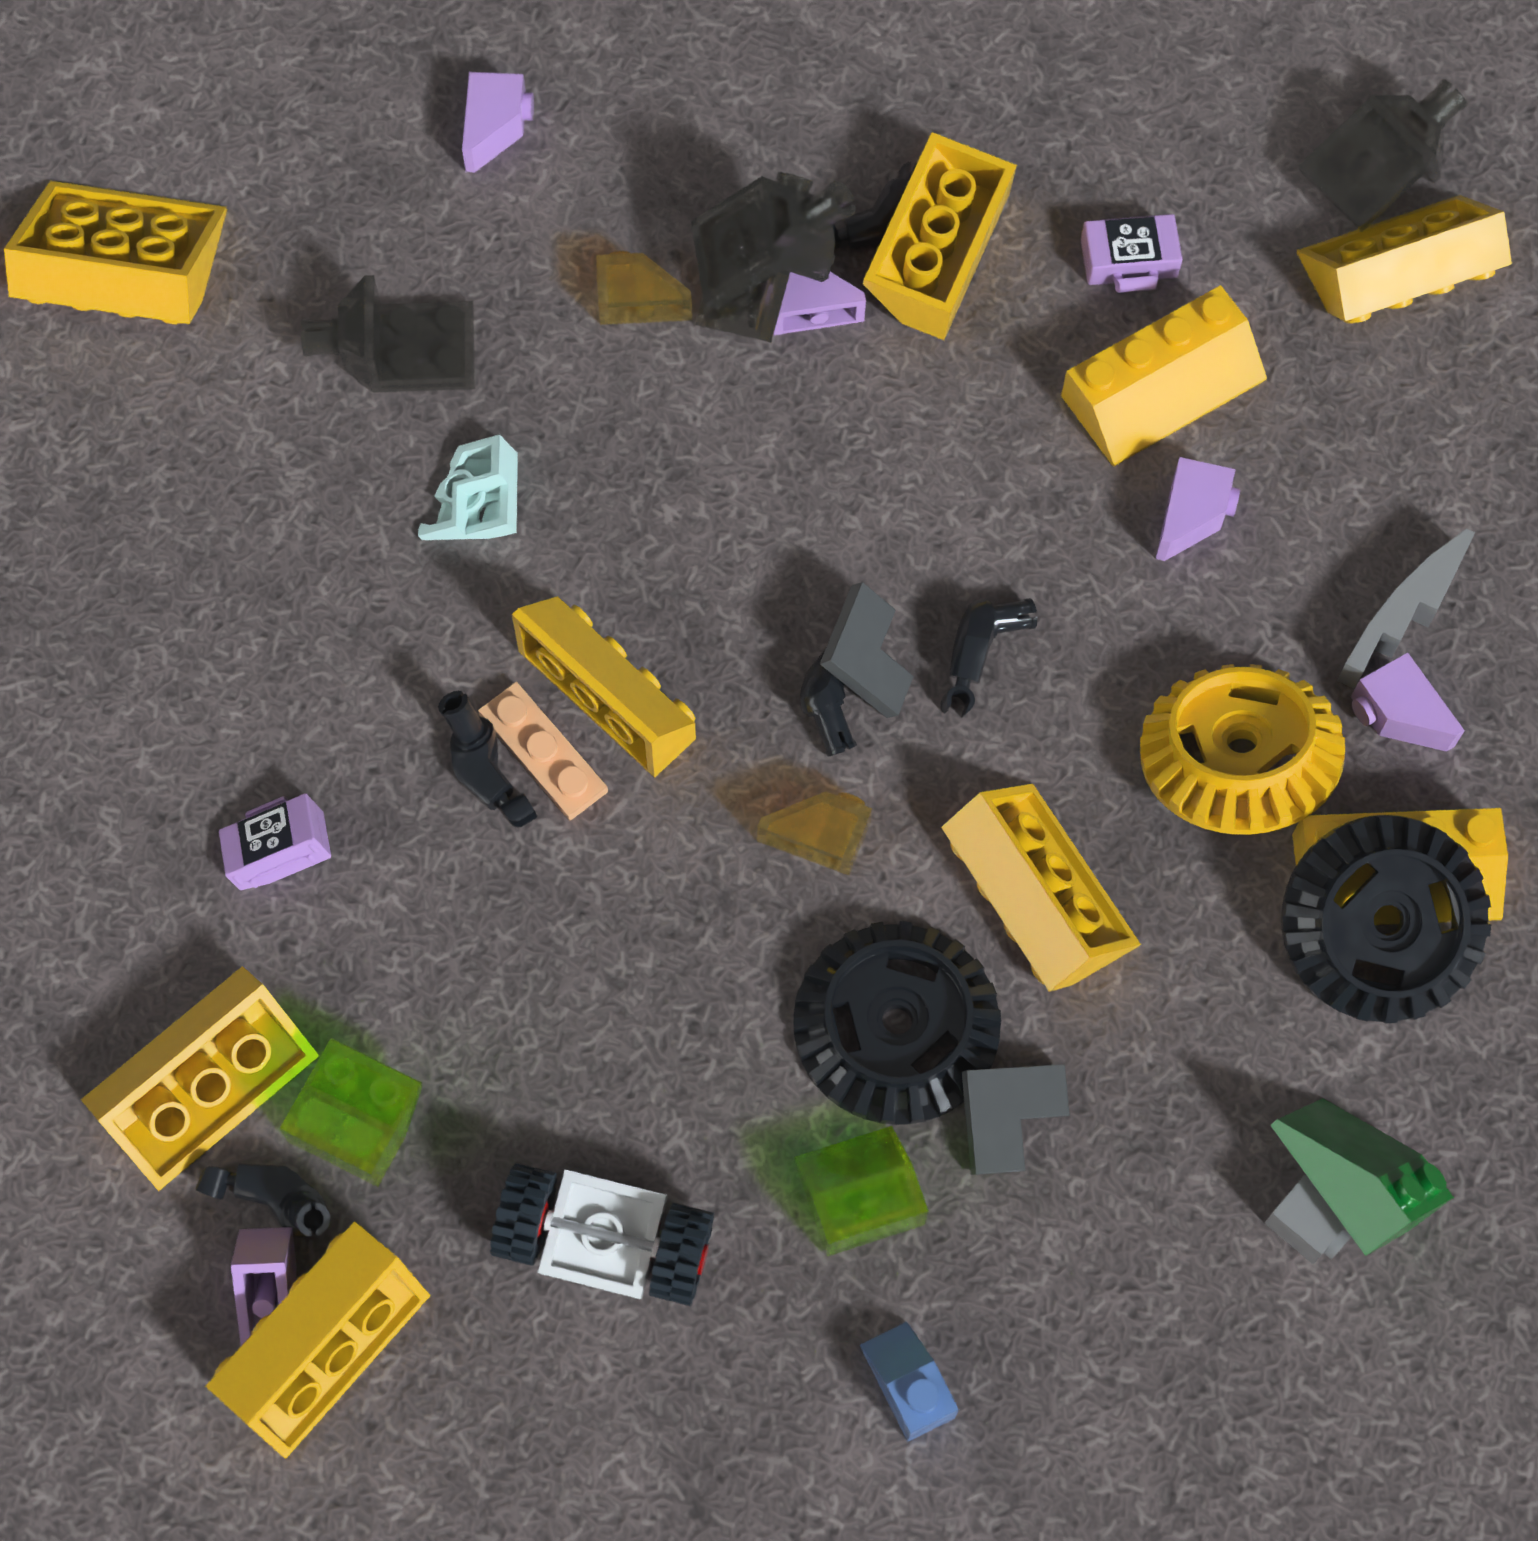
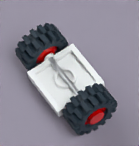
M515 1163L512 1166L510 1175L508 1174L505 1189L502 1190L500 1206L496 1212L497 1218L493 1225V1236L490 1243L491 1256L532 1266L539 1256L545 1231H548L538 1270L539 1274L642 1299L652 1258H655L649 1295L687 1306L692 1305L708 1253L714 1212L673 1202L667 1214L664 1230H662L660 1238L658 1233L668 1198L665 1194L565 1170L553 1211L557 1173Z

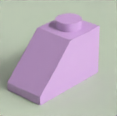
M469 72L462 145L466 172H476L523 136L524 120H533V93H526L523 74Z
M788 259L779 261L774 265L765 266L764 290L774 335L864 322L865 293L810 259L803 261Z
M1179 457L1173 476L1156 559L1168 560L1219 531L1225 515L1234 517L1240 495V489L1232 487L1236 469Z
M1409 653L1402 655L1360 679L1351 695L1353 699L1352 708L1358 720L1365 726L1371 724L1379 736L1447 752L1455 747L1465 731Z
M292 1227L239 1229L231 1262L241 1346L252 1335L253 1329L259 1320L271 1314L289 1294L291 1286L296 1281V1256Z

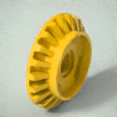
M1234 664L1222 665L1220 670L1210 673L1206 669L1195 672L1193 681L1187 683L1179 680L1171 686V693L1168 696H1159L1154 702L1152 714L1146 715L1143 723V733L1140 737V760L1144 777L1151 791L1168 810L1181 819L1201 828L1219 833L1259 834L1291 826L1314 813L1327 801L1339 783L1343 772L1345 737L1342 734V723L1339 716L1333 715L1331 703L1325 696H1316L1313 693V685L1305 680L1295 683L1290 680L1289 672L1280 669L1272 672L1263 669L1262 665L1250 664V667H1234ZM1191 732L1195 735L1204 763H1199L1188 754L1183 747L1180 734ZM1236 739H1248L1256 746L1249 752L1239 753L1230 749L1228 745ZM1296 754L1284 765L1266 772L1284 756Z

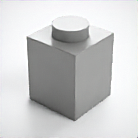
M1306 1175L1300 1179L1264 1222L1312 1264L1322 1254H1325L1332 1260L1351 1237L1344 1230L1343 1224Z

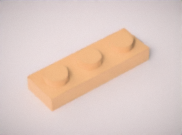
M515 682L478 710L479 716L488 719L493 724L497 737L569 821L608 792L606 784L518 682Z

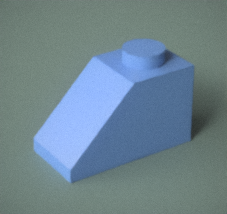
M907 1322L860 1344L865 1358L907 1442L955 1419L959 1409L935 1361Z

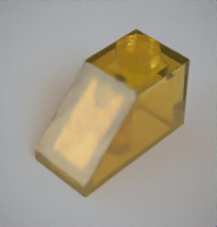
M614 251L606 255H596L600 325L692 320L691 291L645 254Z
M825 791L761 817L757 826V842L850 876L871 823L872 808L865 806L863 800L852 794L838 793V795Z

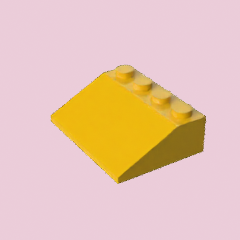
M49 181L4 248L9 297L25 299L35 304L52 303L72 306L74 309L81 311L98 310L117 313L122 317L138 316L158 319L168 324H190L203 301L227 207Z

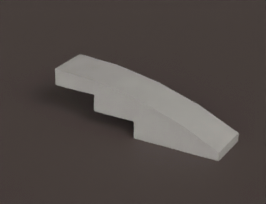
M1466 528L1431 554L1395 589L1366 627L1337 681L1355 689L1374 650L1392 658L1411 620L1429 627L1475 532Z

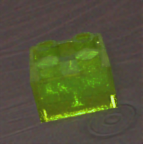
M331 1038L279 1129L288 1143L378 1187L406 1138L423 1084Z
M892 1126L794 1157V1162L826 1257L926 1224L929 1213L912 1162Z

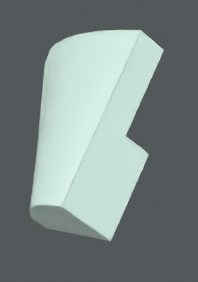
M500 434L457 447L450 462V472L447 478L440 483L434 495L439 502H442L437 523L432 525L421 523L418 529V537L420 539H490L517 533L518 454ZM484 507H486L482 522H480V512Z

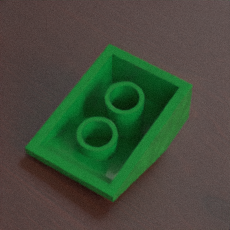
M1324 1098L1289 1113L1270 1124L1365 1256L1405 1234L1454 1198L1446 1187L1447 1184L1443 1174L1436 1166L1428 1163L1422 1154Z

